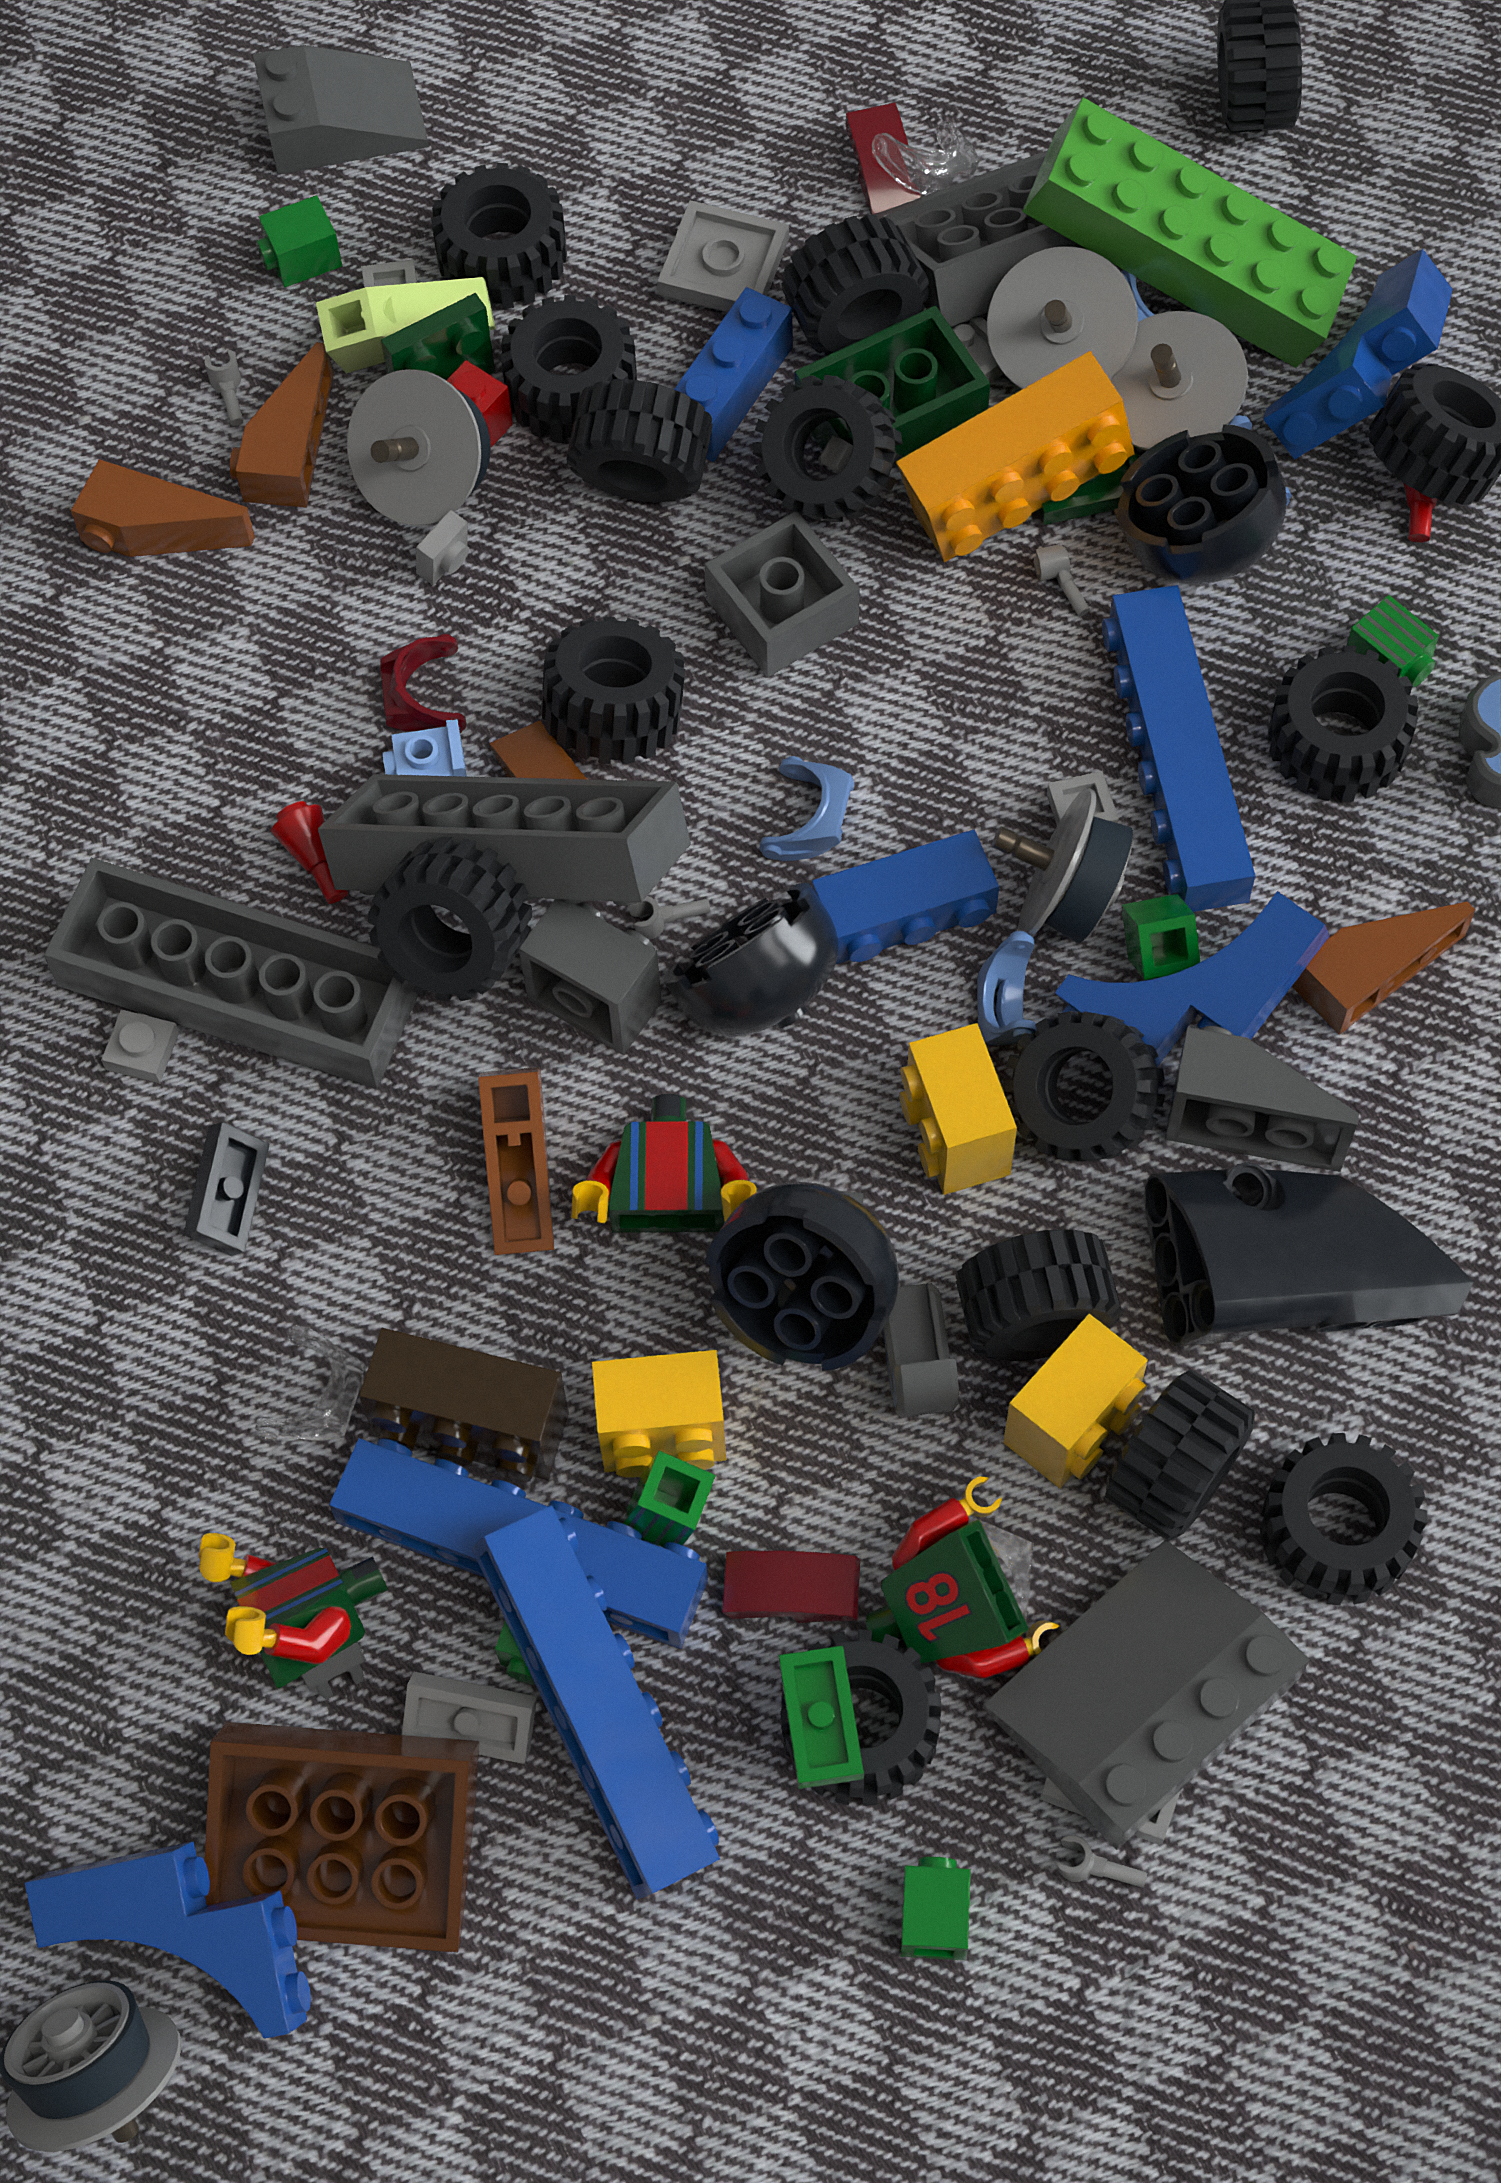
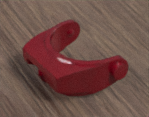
M442 634L437 637L420 638L392 651L380 659L387 726L413 732L447 727L446 721L457 719L460 733L465 730L467 723L466 717L463 714L428 709L420 705L406 691V683L418 667L429 660L452 656L458 651V642L454 637Z

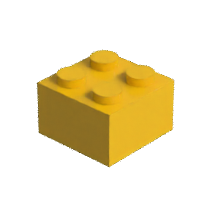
M978 1023L910 1042L908 1064L900 1069L905 1091L899 1092V1099L907 1124L909 1126L918 1124L924 1142L918 1144V1152L926 1176L928 1178L937 1176L942 1193L946 1195L1011 1175L1017 1127Z
M1089 1313L1009 1403L1003 1443L1059 1489L1062 1488L1072 1475L1081 1480L1101 1457L1103 1450L1099 1448V1445L1111 1430L1121 1435L1139 1414L1142 1406L1137 1402L1147 1389V1385L1142 1381L1148 1359Z
M717 1350L592 1362L597 1431L605 1472L616 1471V1474L621 1477H640L659 1450L703 1470L713 1467L716 1461L727 1460Z

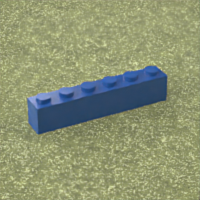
M1174 585L1113 595L1109 618L1102 619L1103 641L1107 652L1115 651L1118 665L1114 666V683L1118 698H1127L1131 712L1126 714V730L1131 747H1140L1143 761L1138 763L1140 787L1143 795L1152 794L1155 810L1151 811L1150 815L1153 838L1156 844L1165 845L1168 860L1163 862L1166 889L1169 894L1177 893L1193 912L1249 903L1256 875L1179 587Z
M381 1438L377 1444L358 1439L329 1504L337 1524L485 1578L471 1548L483 1536L552 1505L558 1519L566 1518L576 1534L579 1552L575 1554L585 1575H592L602 1588L607 1603V1609L603 1611L607 1622L682 1649L708 1583L707 1565L699 1561V1554L692 1549L672 1542L665 1543L664 1548L641 1540L642 1535L637 1530L619 1522L609 1521L606 1527L587 1521L583 1519L584 1514L579 1509L564 1502L551 1500L548 1506L526 1499L527 1494L525 1491L506 1481L492 1480L491 1485L468 1478L469 1472L466 1469L447 1460L436 1459L432 1465L413 1458V1453L410 1449L389 1439Z
M551 1505L483 1536L471 1549L636 1899L651 1895L720 1860L715 1848L719 1844V1837L714 1823L703 1809L698 1811L686 1788L691 1784L688 1769L681 1756L675 1750L669 1752L658 1729L663 1724L660 1710L653 1697L647 1691L641 1693L631 1672V1669L635 1666L631 1649L620 1633L613 1634L603 1613L607 1609L604 1593L592 1575H585L575 1553L579 1552V1543L571 1524L564 1517L558 1519Z

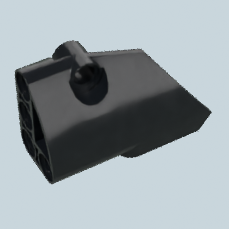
M1244 1162L1230 1169L1151 1174L1145 1184L1144 1206L1162 1320L1166 1336L1174 1346L1234 1342L1256 1332L1272 1329L1315 1326L1317 1332H1338L1395 1327L1422 1321L1429 1317L1452 1316L1459 1313L1474 1283L1442 1249L1412 1223L1377 1197L1340 1175L1268 1170L1256 1163ZM1232 1186L1239 1191L1242 1201L1233 1195Z

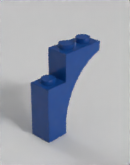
M1423 248L1378 275L1369 302L1342 340L1298 384L1266 408L1263 420L1294 459L1383 408L1392 376L1438 349L1453 289Z
M1277 891L1260 914L1237 938L1213 956L1193 967L1169 976L1131 983L1094 981L1068 974L1055 994L1067 1005L1062 1013L1086 1011L1109 1015L1124 1020L1123 1023L1127 1026L1136 1027L1144 1034L1142 1038L1144 1043L1153 1045L1159 1057L1153 1059L1157 1068L1197 1015L1202 1017L1196 1025L1199 1029L1206 1026L1221 1027L1229 1030L1235 1036L1246 1037L1251 1040L1330 935L1324 923Z
M194 1841L50 1871L25 1882L38 1948L66 1942L98 1939L128 1941L155 1947L181 1957L217 1980L242 2005L264 2039L289 2034L307 2021L306 2012L309 2011L311 2005L310 1987L305 1974L302 1971L297 1972L292 1948L297 1942V1925L292 1909L283 1904L281 1890L207 1905L205 1896L208 1895L210 1888L209 1873L204 1859L196 1855Z

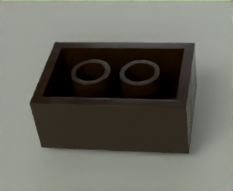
M382 1327L359 1394L372 1434L378 1437V1440L381 1438L389 1439L402 1444L411 1451H413L414 1447L437 1452L439 1459L453 1462L461 1467H471L473 1461L496 1467V1472L501 1476L519 1482H530L532 1476L549 1481L569 1415L562 1374L559 1371Z

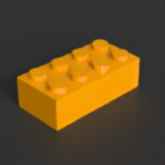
M1088 351L901 458L896 463L914 514L943 561L946 562L957 555L963 556L975 551L982 544L983 540L1004 528L1009 529L1019 526L1029 518L1032 512L1041 508L1042 503L1051 499L1052 501L1064 500L1071 496L1081 484L1095 476L1117 470L1125 463L1127 458L1135 453L1123 399L1092 352Z

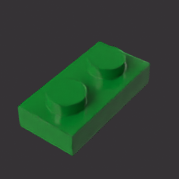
M843 1646L779 1655L798 1788L803 1789L864 1779Z

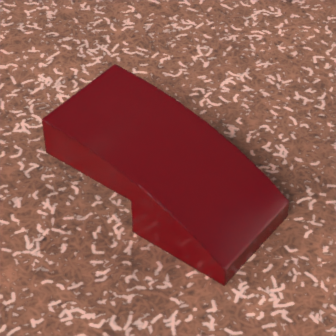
M896 102L846 113L845 127L859 165V182L870 214L875 215L920 198L921 192L916 170Z
M805 1551L726 1552L722 1612L731 1619L790 1616L798 1623L857 1620L861 1559L853 1555Z

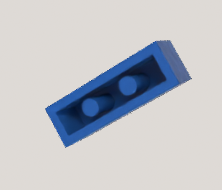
M745 287L674 389L699 402L705 407L704 411L710 413L713 427L706 459L712 462L721 453L793 348L792 307L748 287Z
M975 829L812 880V889L829 913L838 936L836 964L848 960L853 962L867 961L877 956L883 949L904 942L908 945L920 944L932 938L936 932L958 925L964 928L973 927L987 920L990 915L997 913L999 885Z

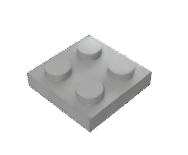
M690 200L657 280L658 295L729 312L745 287L767 296L789 240V224Z

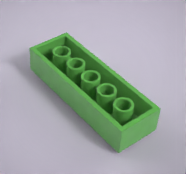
M1082 97L1056 130L1022 210L1023 213L1086 249L1101 255L1114 265L1198 313L1215 319L1230 331L1295 368L1327 339L1357 256L1084 97Z

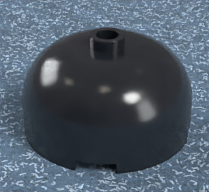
M1223 424L1222 432L1190 437L1188 430H1185L1162 440L1148 449L1130 466L1121 479L1120 483L1123 487V492L1119 500L1118 509H1115L1116 518L1125 539L1140 563L1154 574L1166 580L1198 585L1225 580L1241 573L1256 563L1272 546L1282 528L1286 514L1287 496L1281 471L1267 441L1252 430Z
M799 883L792 885L787 890L791 898L781 903H778L776 899L768 901L767 898H764L739 912L691 947L694 950L690 955L692 962L683 970L679 964L671 966L663 977L664 983L685 1014L695 1024L713 1034L737 1037L760 1032L775 1024L779 1029L787 1027L800 1019L808 1011L805 1005L825 986L835 968L838 956V936L835 925L810 884ZM745 936L748 942L739 947L733 938Z
M787 1182L767 1187L751 1195L728 1217L711 1242L705 1258V1264L709 1265V1274L714 1290L710 1302L722 1323L747 1348L781 1366L789 1359L807 1364H821L822 1371H829L855 1362L871 1348L888 1321L898 1294L899 1269L897 1258L889 1236L881 1223L865 1206L851 1196L835 1188L817 1183ZM785 1284L792 1292L784 1305L778 1307L779 1290Z

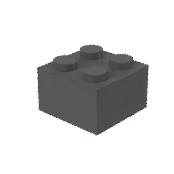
M794 511L704 563L706 600L767 678L859 624L860 588L798 511Z
M555 899L519 949L528 1001L622 1055H625L662 1003L658 955L653 944L645 936L634 930L628 929L623 932L607 923L603 915L587 903L568 904L562 902L561 899Z

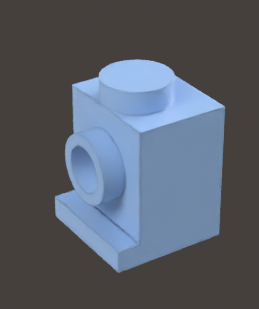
M458 720L446 721L447 727L392 734L394 751L383 752L385 774L467 776Z

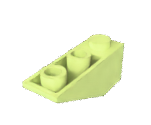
M483 277L365 287L316 302L326 352L346 373L383 363L385 360L381 339L475 292L486 306L489 330H494L496 327L486 281Z

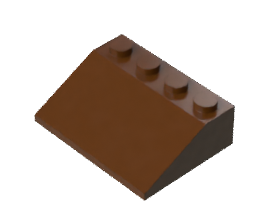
M226 1722L210 1742L204 1859L209 1873L210 1888L208 1895L205 1896L206 1904L212 1905L281 1890L284 1906H289L295 1916L297 1940L458 1953L461 1943L476 1807L479 1741Z

